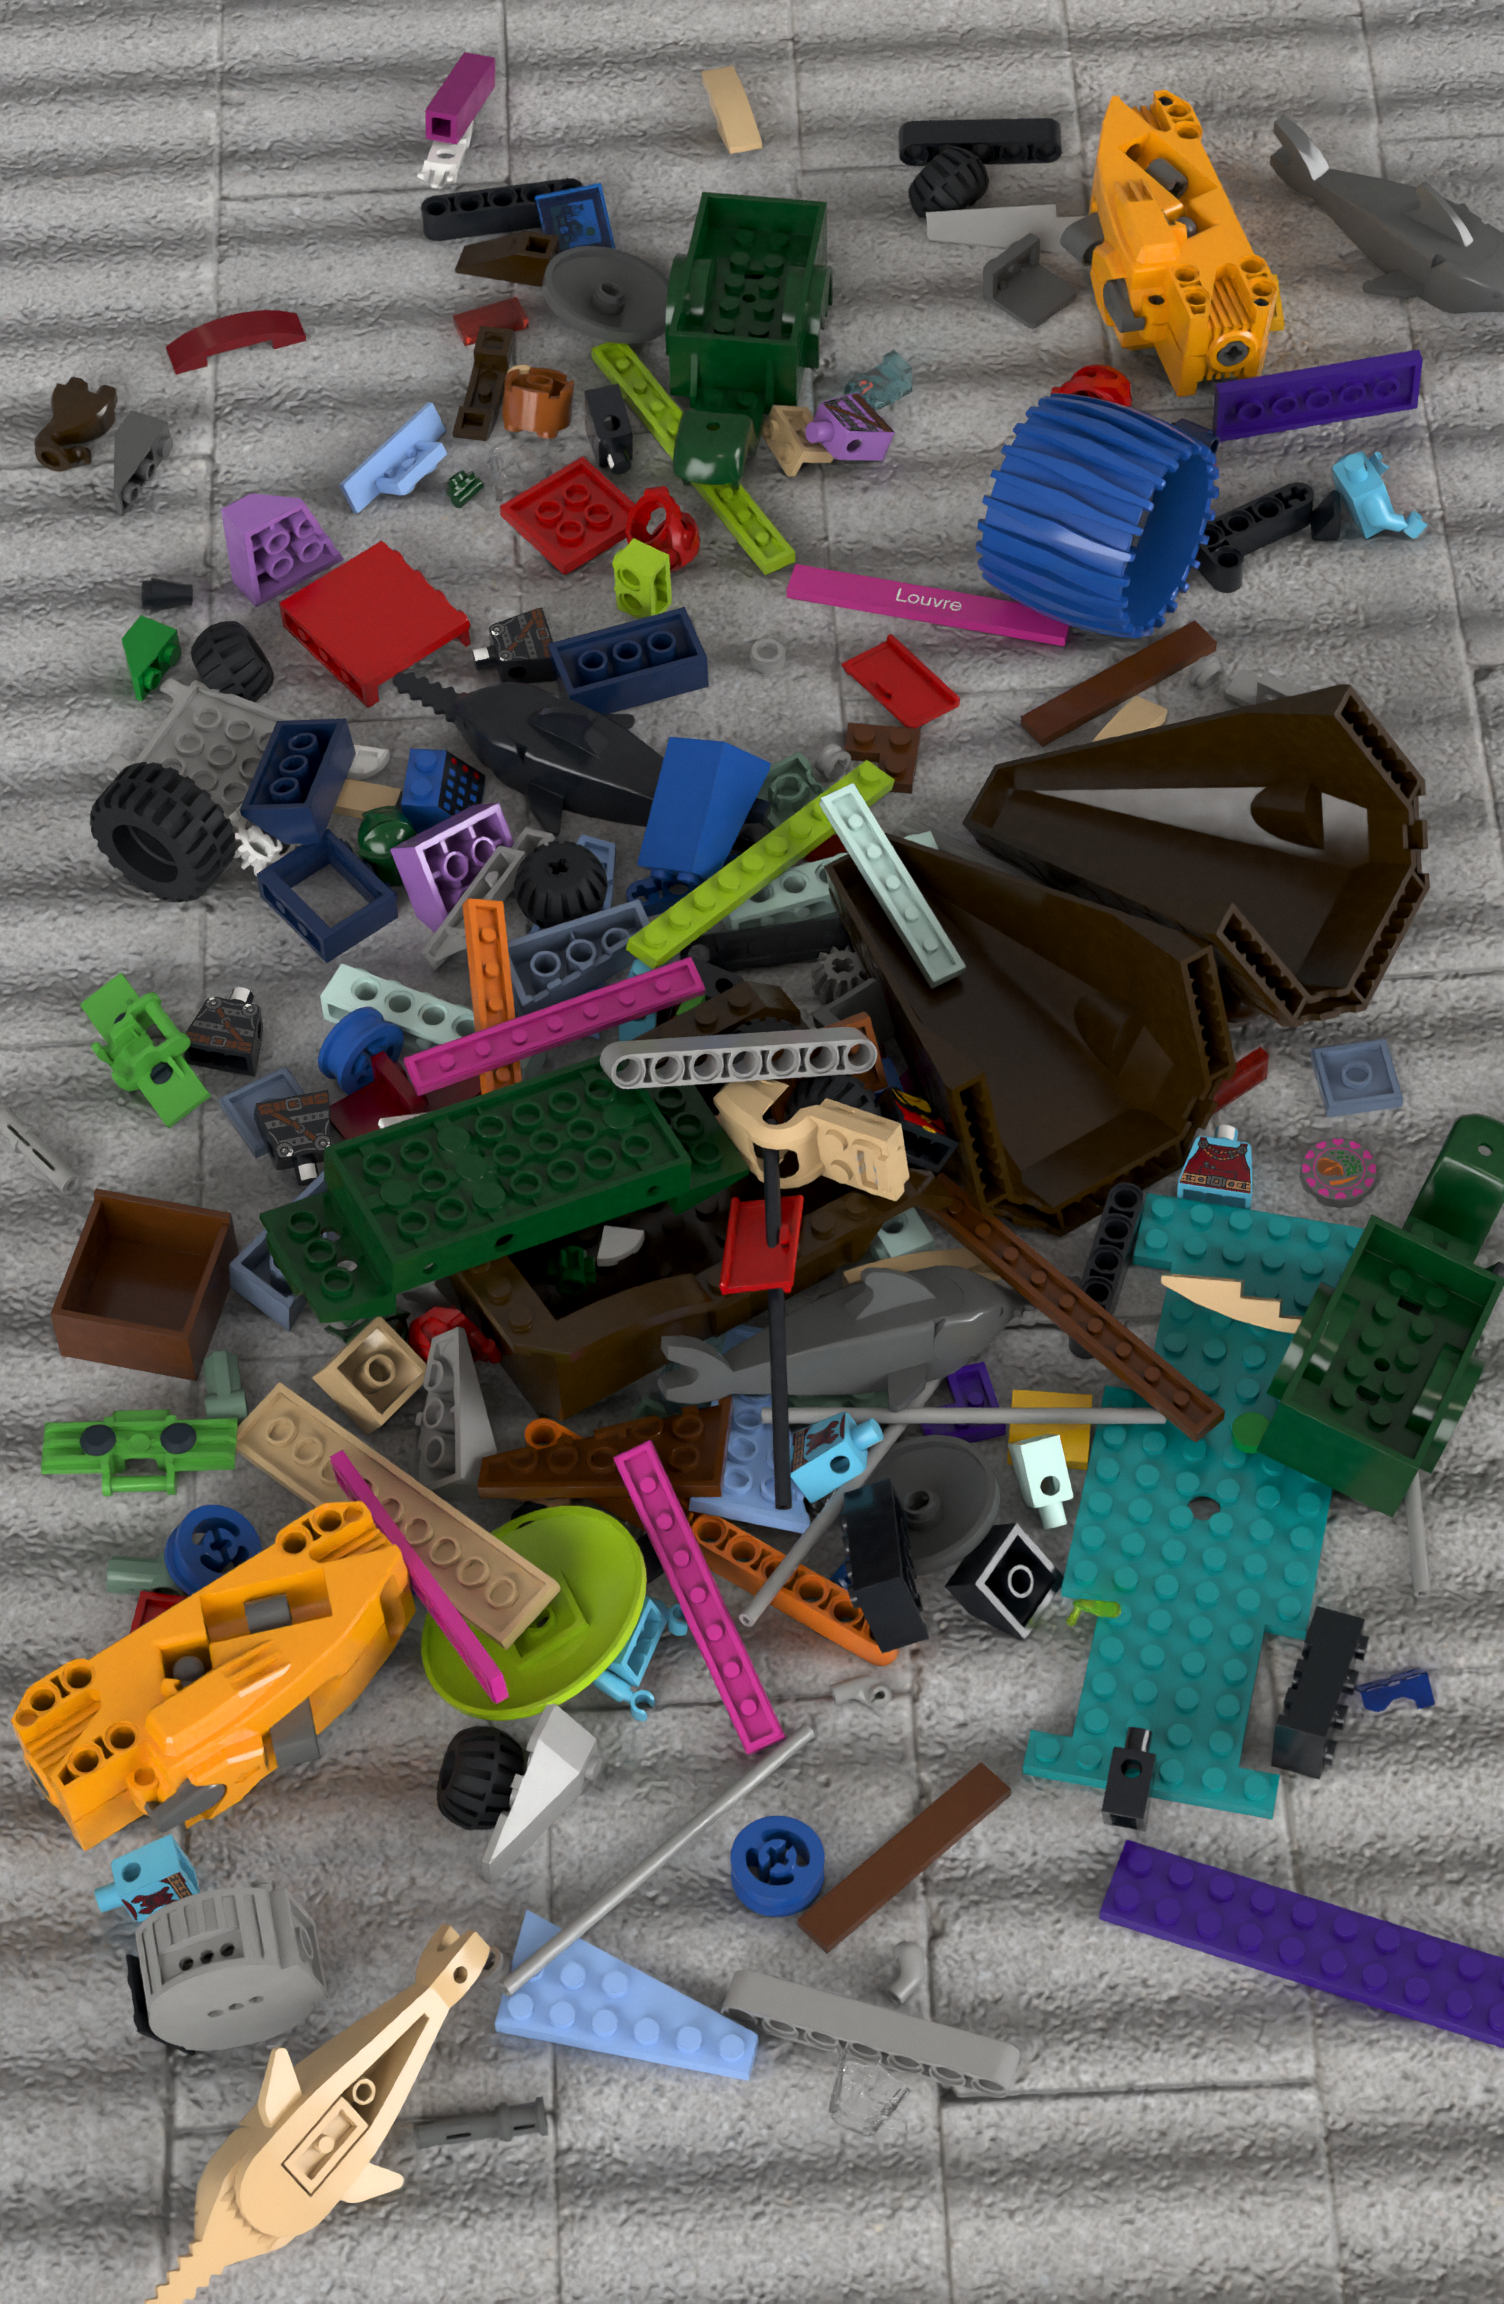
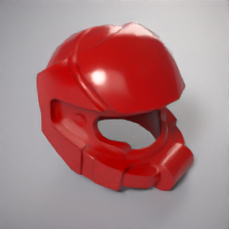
M1108 365L1085 366L1076 371L1070 381L1063 383L1061 387H1053L1051 390V394L1079 395L1110 401L1128 407L1132 405L1130 381L1119 370Z
M666 486L646 488L644 495L629 511L625 528L627 542L629 544L634 538L668 554L670 573L676 572L692 561L698 554L700 545L699 528L689 513L681 512L680 506L669 495V490ZM658 508H664L666 519L657 526L652 534H649L647 524L651 519V513Z
M454 1304L449 1308L433 1307L410 1323L408 1345L426 1364L432 1338L456 1327L465 1328L473 1362L480 1360L496 1364L503 1357L492 1339H487Z

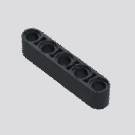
M1050 118L909 121L904 123L898 132L899 157L904 164L909 166H926L942 151L953 146L967 149L977 155L983 165L1052 163L1058 160L1062 154L1061 127L1056 120Z
M565 178L431 196L421 204L423 232L429 240L445 241L541 228L535 198L584 189V186L577 179Z
M1127 1182L1116 1184L1109 1191L1079 1287L1094 1301H1100L1098 1304L1112 1316L1115 1313L1138 1237L1143 1210L1142 1190L1137 1185ZM1069 1336V1349L1071 1353L1081 1359L1095 1358Z

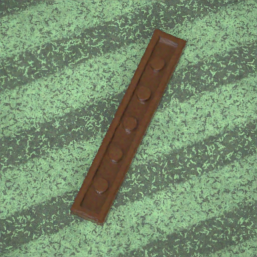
M1194 620L1021 716V725L1044 747L1195 663L1200 658L1216 651L1217 642Z
M980 1762L797 1919L798 1927L828 1954L1010 1797L1011 1788Z

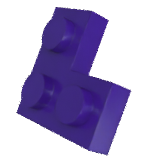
M984 1362L963 1366L953 1374L945 1377L953 1403L939 1407L1000 1408ZM919 1424L923 1436L946 1435L965 1440L969 1443L1006 1435L1005 1424Z

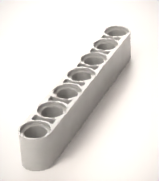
M836 1027L619 1041L611 1043L604 1048L600 1056V1065L618 1087L637 1089L860 1074L867 1072L874 1066L878 1054L875 1045L860 1030L854 1027ZM860 1044L857 1053L848 1056L849 1050L854 1045ZM822 1046V1051L820 1052V1054L817 1057L810 1059V1054L812 1053V1051L815 1048ZM784 1049L781 1058L771 1061L776 1051ZM746 1051L743 1060L733 1064L735 1056L740 1052ZM707 1054L705 1062L695 1067L696 1059L700 1055ZM669 1056L665 1066L655 1069L659 1059ZM630 1059L627 1068L623 1071H616V1067L621 1061Z
M749 1970L735 1971L721 2009V2015L748 2029L994 2098H1004L1009 2094L1021 2056L1016 2047L1000 2040Z

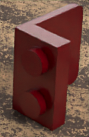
M384 1051L370 1058L374 1081L330 1105V1124L344 1141L381 1129L378 1125L380 1118L426 1112L425 1107L429 1105L426 1095L417 1096L414 1087L408 1081V1076L403 1066L398 1061L392 1062Z

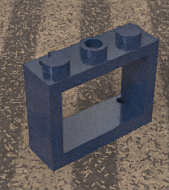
M329 829L325 830L321 843L301 845L257 873L261 898L326 963L398 918L396 905L398 895L396 891L392 890L390 883H383L376 876L372 866L366 860L361 861L353 853L347 841L344 842L342 838L336 837ZM329 864L369 903L332 928L291 889Z

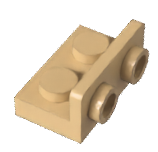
M773 406L763 424L761 435L788 477H795L803 462L832 463L834 459L821 443H810L807 440L805 429L807 424L813 422L814 419L808 407Z

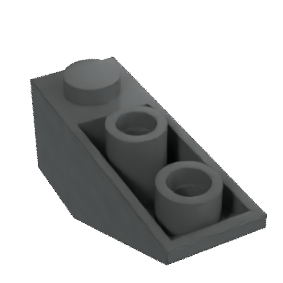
M133 410L130 411L115 432L113 491L117 512L120 516L125 514L131 504L136 503L141 489L147 481L152 480L156 468L164 457L169 456L173 447V439L170 437L167 421Z

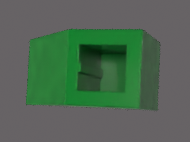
M140 615L121 639L136 699L143 701L151 690H155L158 687L161 678L168 669L177 664L181 656V647L176 629Z

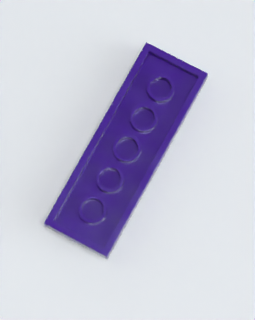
M1418 349L1215 384L1213 433L1220 438V442L1417 409L1423 358Z

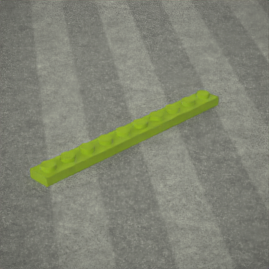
M606 342L592 348V360L612 385L619 384L624 400L673 460L675 439L683 412L628 344ZM691 482L764 575L795 562V551L741 484L739 490H732L731 483L708 485Z
M865 760L628 939L626 950L652 970L659 968L836 833L819 805L822 797L854 783L869 808L892 790L895 780L874 764Z

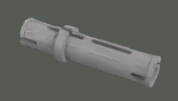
M7 1106L0 1108V1132L10 1141V1147L16 1153L24 1154L63 1194L70 1195L75 1192L81 1185L82 1177L75 1173L38 1137L39 1132L32 1125L23 1123ZM17 1132H18L22 1137H24V1138L30 1143V1145H29L25 1140H23V1139L17 1134ZM42 1156H43L47 1161H49V1162L55 1167V1169H54L51 1165H49V1164L42 1158Z

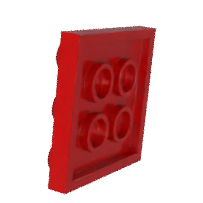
M582 456L500 506V516L565 576L627 538L625 528L631 507L636 504Z

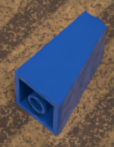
M669 737L637 866L651 871L650 878L663 882H671L672 877H677L679 882L698 886L700 880H708L722 869L765 781L771 763L723 741Z

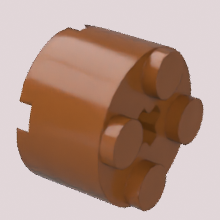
M539 367L530 368L529 374L519 375L520 369L508 372L505 375L502 419L504 420V428L511 432L532 431L537 432V435L542 438H555L558 435V431L570 426L574 393L573 379L567 382V375L563 372Z

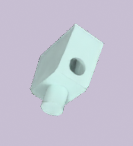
M1043 1434L1007 1444L1025 1506L1039 1509L1044 1529L1067 1524L1062 1501L1072 1499L1073 1492L1060 1436L1056 1434ZM1047 1477L1050 1485L1049 1489L1043 1493L1040 1485L1042 1480Z

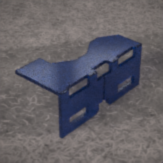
M1421 1668L1391 1675L1388 1679H1378L1356 1686L1355 1691L1361 1693L1364 1708L1375 1712L1385 1710L1393 1700L1402 1697L1415 1700L1417 1710L1435 1705L1428 1673ZM1400 1681V1684L1390 1687L1388 1685L1392 1682Z

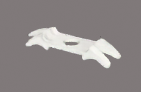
M473 121L457 145L433 140L427 160H424L422 171L417 174L420 180L429 183L431 170H435L431 188L441 189L445 185L446 171L449 172L447 184L450 185L457 182L460 164L465 150L469 148ZM449 153L454 155V157L442 159L437 157V155Z

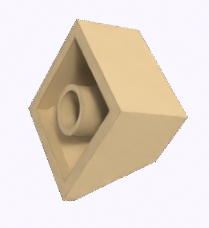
M375 1317L343 1346L312 1379L366 1435H369L381 1427L423 1384L427 1364L382 1317Z

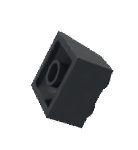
M1017 1523L993 1525L983 1541L964 1557L945 1585V1588L970 1615L1018 1640H1025L1062 1586L1064 1576Z

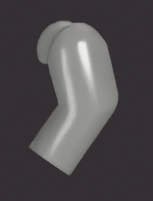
M868 1674L859 1675L829 1686L835 1705L856 1699L871 1707L883 1708L888 1705L892 1696L887 1684Z
M913 1941L899 1942L893 1950V1957L897 1958L896 1961L900 1967V1975L889 1985L885 1993L897 2005H901L926 1977L924 1952Z

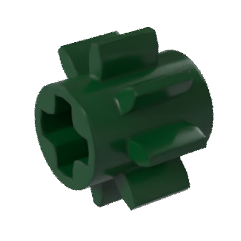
M578 1246L560 1248L557 1251V1258L548 1257L547 1259L548 1284L556 1285V1290L562 1295L577 1296L584 1293L586 1284L595 1285V1257H587V1252Z

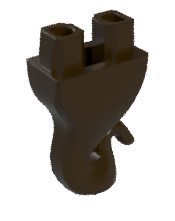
M73 376L65 385L57 383L51 396L52 419L34 439L37 460L44 467L57 472L69 470L82 460L85 464H90L92 454L87 447L73 446L66 449L63 446L95 440L110 430L116 421L114 413L118 402L116 389L111 386L102 385L96 393L89 392L88 383L81 378Z

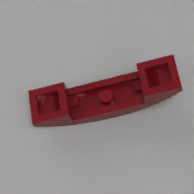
M279 310L250 311L225 316L200 325L166 346V351L176 375L207 367V356L269 340L273 349L304 342L306 341V335L297 313Z

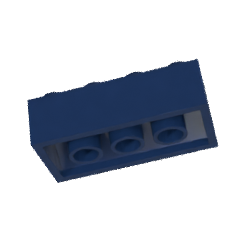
M685 607L547 644L560 698H568L601 714H610L709 687L707 656Z
M346 718L277 721L240 807L241 816L284 844L309 845L321 843L356 755Z

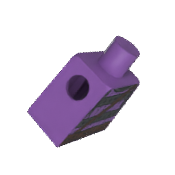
M852 393L823 401L817 409L813 422L808 423L805 429L806 438L810 443H821L838 460L881 461L884 459L895 433L859 393Z

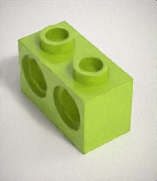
M633 538L624 549H620L613 559L614 591L616 592L617 609L637 619H642L664 613L672 604L670 560L668 554Z

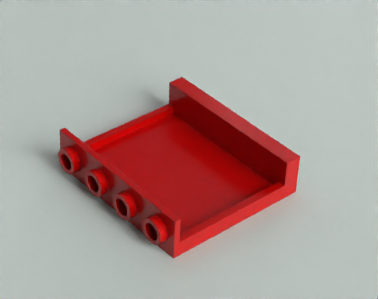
M382 540L279 602L283 627L367 708L379 702L377 686L448 642L457 638L466 647L471 645L469 634L471 624L466 614L462 610H456L448 603L442 591L433 589L419 570H413L405 562L399 551L392 550Z

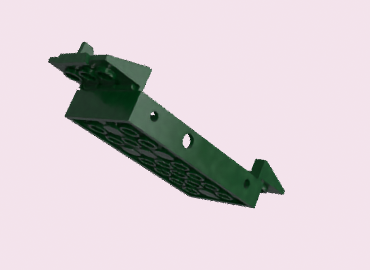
M601 1055L324 1147V1181L327 1184V1191L260 1213V1220L267 1231L265 1235L268 1250L295 1297L304 1295L319 1323L323 1324L389 1316L396 1313V1294L665 1200L675 1215H678L749 1175L750 1169L695 1085L623 1089L615 1085L603 1071L600 1065ZM626 1059L621 1061L617 1065L616 1071H623L629 1065ZM653 1186H656L653 1190L648 1191ZM326 1232H335L340 1238L332 1242L327 1238L321 1237V1235ZM513 1234L507 1243L495 1246L501 1237ZM342 1261H352L357 1267L349 1271L344 1267L338 1266V1264ZM433 1263L431 1267L424 1269L427 1265Z

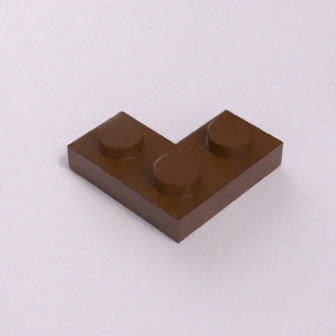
M848 723L844 751L850 754L851 760L877 762L878 768L895 780L890 792L912 794L921 740V729Z

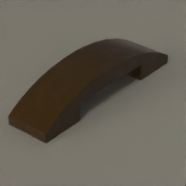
M480 326L473 351L474 365L464 404L459 406L453 429L454 438L481 441L489 439L497 421L504 396L505 375L510 366L514 329Z

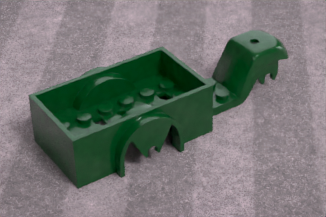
M702 192L688 254L677 253L672 263L666 302L665 343L666 356H669L670 396L690 397V408H694V410H685L682 413L675 439L673 472L682 479L683 485L690 486L691 482L708 485L731 483L732 490H739L746 456H756L765 414L769 415L774 405L797 406L805 368L819 369L820 330L825 329V317H827L828 306H832L833 303L832 268L827 266V202ZM745 274L765 275L760 280L745 278Z
M1480 1113L1463 1114L1457 1117L1402 1229L1371 1215L1336 1288L1322 1281L1320 1282L1266 1392L1281 1401L1260 1441L1257 1452L1391 1518L1396 1513L1419 1468L1430 1474L1432 1473L1485 1366L1486 1361L1472 1354L1504 1287V1278L1474 1264L1504 1203L1503 1122ZM1485 1146L1489 1148L1491 1155L1481 1154L1478 1147ZM1400 1298L1421 1307L1422 1310L1419 1316L1399 1307L1397 1304ZM1357 1391L1359 1396L1362 1397L1364 1400L1376 1401L1379 1399V1401L1377 1404L1372 1406L1356 1398L1355 1392Z

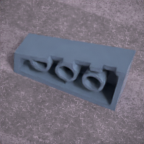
M640 899L507 941L514 1007L518 1017L580 996L631 966L633 961L638 958L626 950L628 939L650 923Z
M324 1171L292 1202L327 1191ZM264 1229L229 1264L230 1287L290 1332L307 1300L304 1295L295 1297L268 1250L265 1235L267 1231ZM326 1232L321 1235V1237L327 1238L332 1242L340 1238L335 1232Z

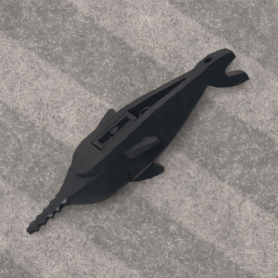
M413 671L405 674L397 673L394 676L393 684L398 688L399 694L408 693L410 700H421L423 707H433L436 715L445 714L446 721L456 725L477 759L483 765L489 767L504 785L528 796L530 811L543 829L548 833H552L554 837H558L560 834L563 810L605 821L642 827L647 826L664 757L628 730L635 724L633 715L601 714L568 698L563 697L561 699L556 694L531 684L508 681L469 693H456L453 686L442 688L440 682L430 684L426 676L416 678ZM759 798L755 799L731 850L745 852L771 832V830L760 824L764 823L771 812V802Z

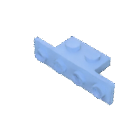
M428 402L339 484L353 513L358 514L380 493L398 496L410 493L415 488V484L424 475L434 471L437 463L447 455L443 444L435 442L446 432V429L433 403Z

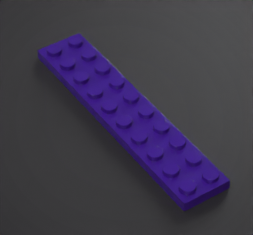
M1126 1839L1100 1909V1920L1504 2048V1958Z

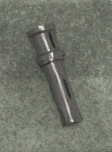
M543 2096L536 2097L535 2102L512 2106L502 2102L495 2106L494 2111L413 2122L416 2149L420 2150L434 2146L499 2137L500 2141L510 2142L513 2136L540 2133L542 2137L548 2136Z

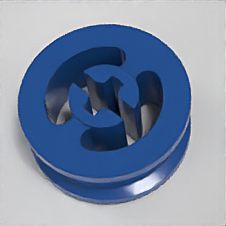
M374 1007L358 1008L342 1018L324 1040L318 1056L319 1070L327 1078L337 1079L340 1089L346 1094L351 1095L374 1081L371 1057L384 1051L392 1062L398 1060L404 1043L403 1033L395 1024L385 1023L383 1015Z
M204 1505L188 1513L172 1531L165 1544L164 1558L167 1570L176 1585L188 1595H192L224 1575L221 1571L230 1562L234 1564L235 1568L261 1552L262 1546L256 1530L243 1515L226 1506ZM206 1533L196 1545L192 1542L193 1534Z
M768 1816L753 1821L737 1835L731 1849V1883L736 1896L747 1908L764 1916L786 1917L805 1910L817 1899L823 1887L825 1856L822 1842L812 1828L795 1818ZM797 1854L803 1858L807 1866L800 1867L797 1865ZM756 1866L758 1868V1879L752 1875L748 1867Z

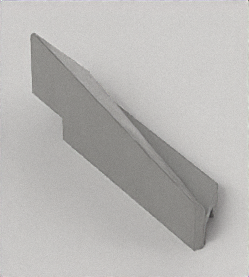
M1056 203L926 212L927 237L929 240L1009 248L1014 242L1032 233L1040 239V251L1069 253L1060 244L1061 235L1070 224L1088 216V214L1056 217Z

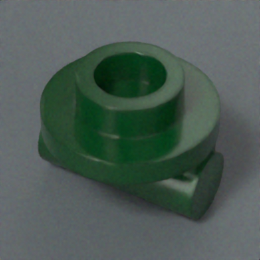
M460 470L446 482L449 488L445 493L451 498L452 504L460 509L484 487V484L480 478L476 477L473 471L465 473L464 470Z

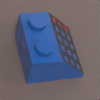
M410 748L401 802L402 814L410 821L416 834H419L473 805L483 804L486 775L447 750Z

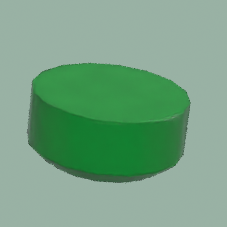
M1255 1412L1239 1415L1232 1425V1442L1242 1452L1250 1454L1259 1453L1256 1450L1270 1421L1262 1414Z

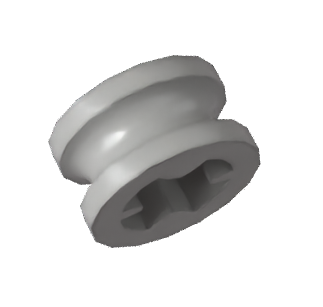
M832 743L819 753L816 758L815 768L820 773H824L827 779L833 781L841 777L848 769L851 756L848 752L842 751L838 744Z
M489 1946L490 1951L487 1961L476 1981L487 1990H495L499 1988L498 1984L512 1972L513 1968L511 1960L506 1955L502 1954L497 1947Z

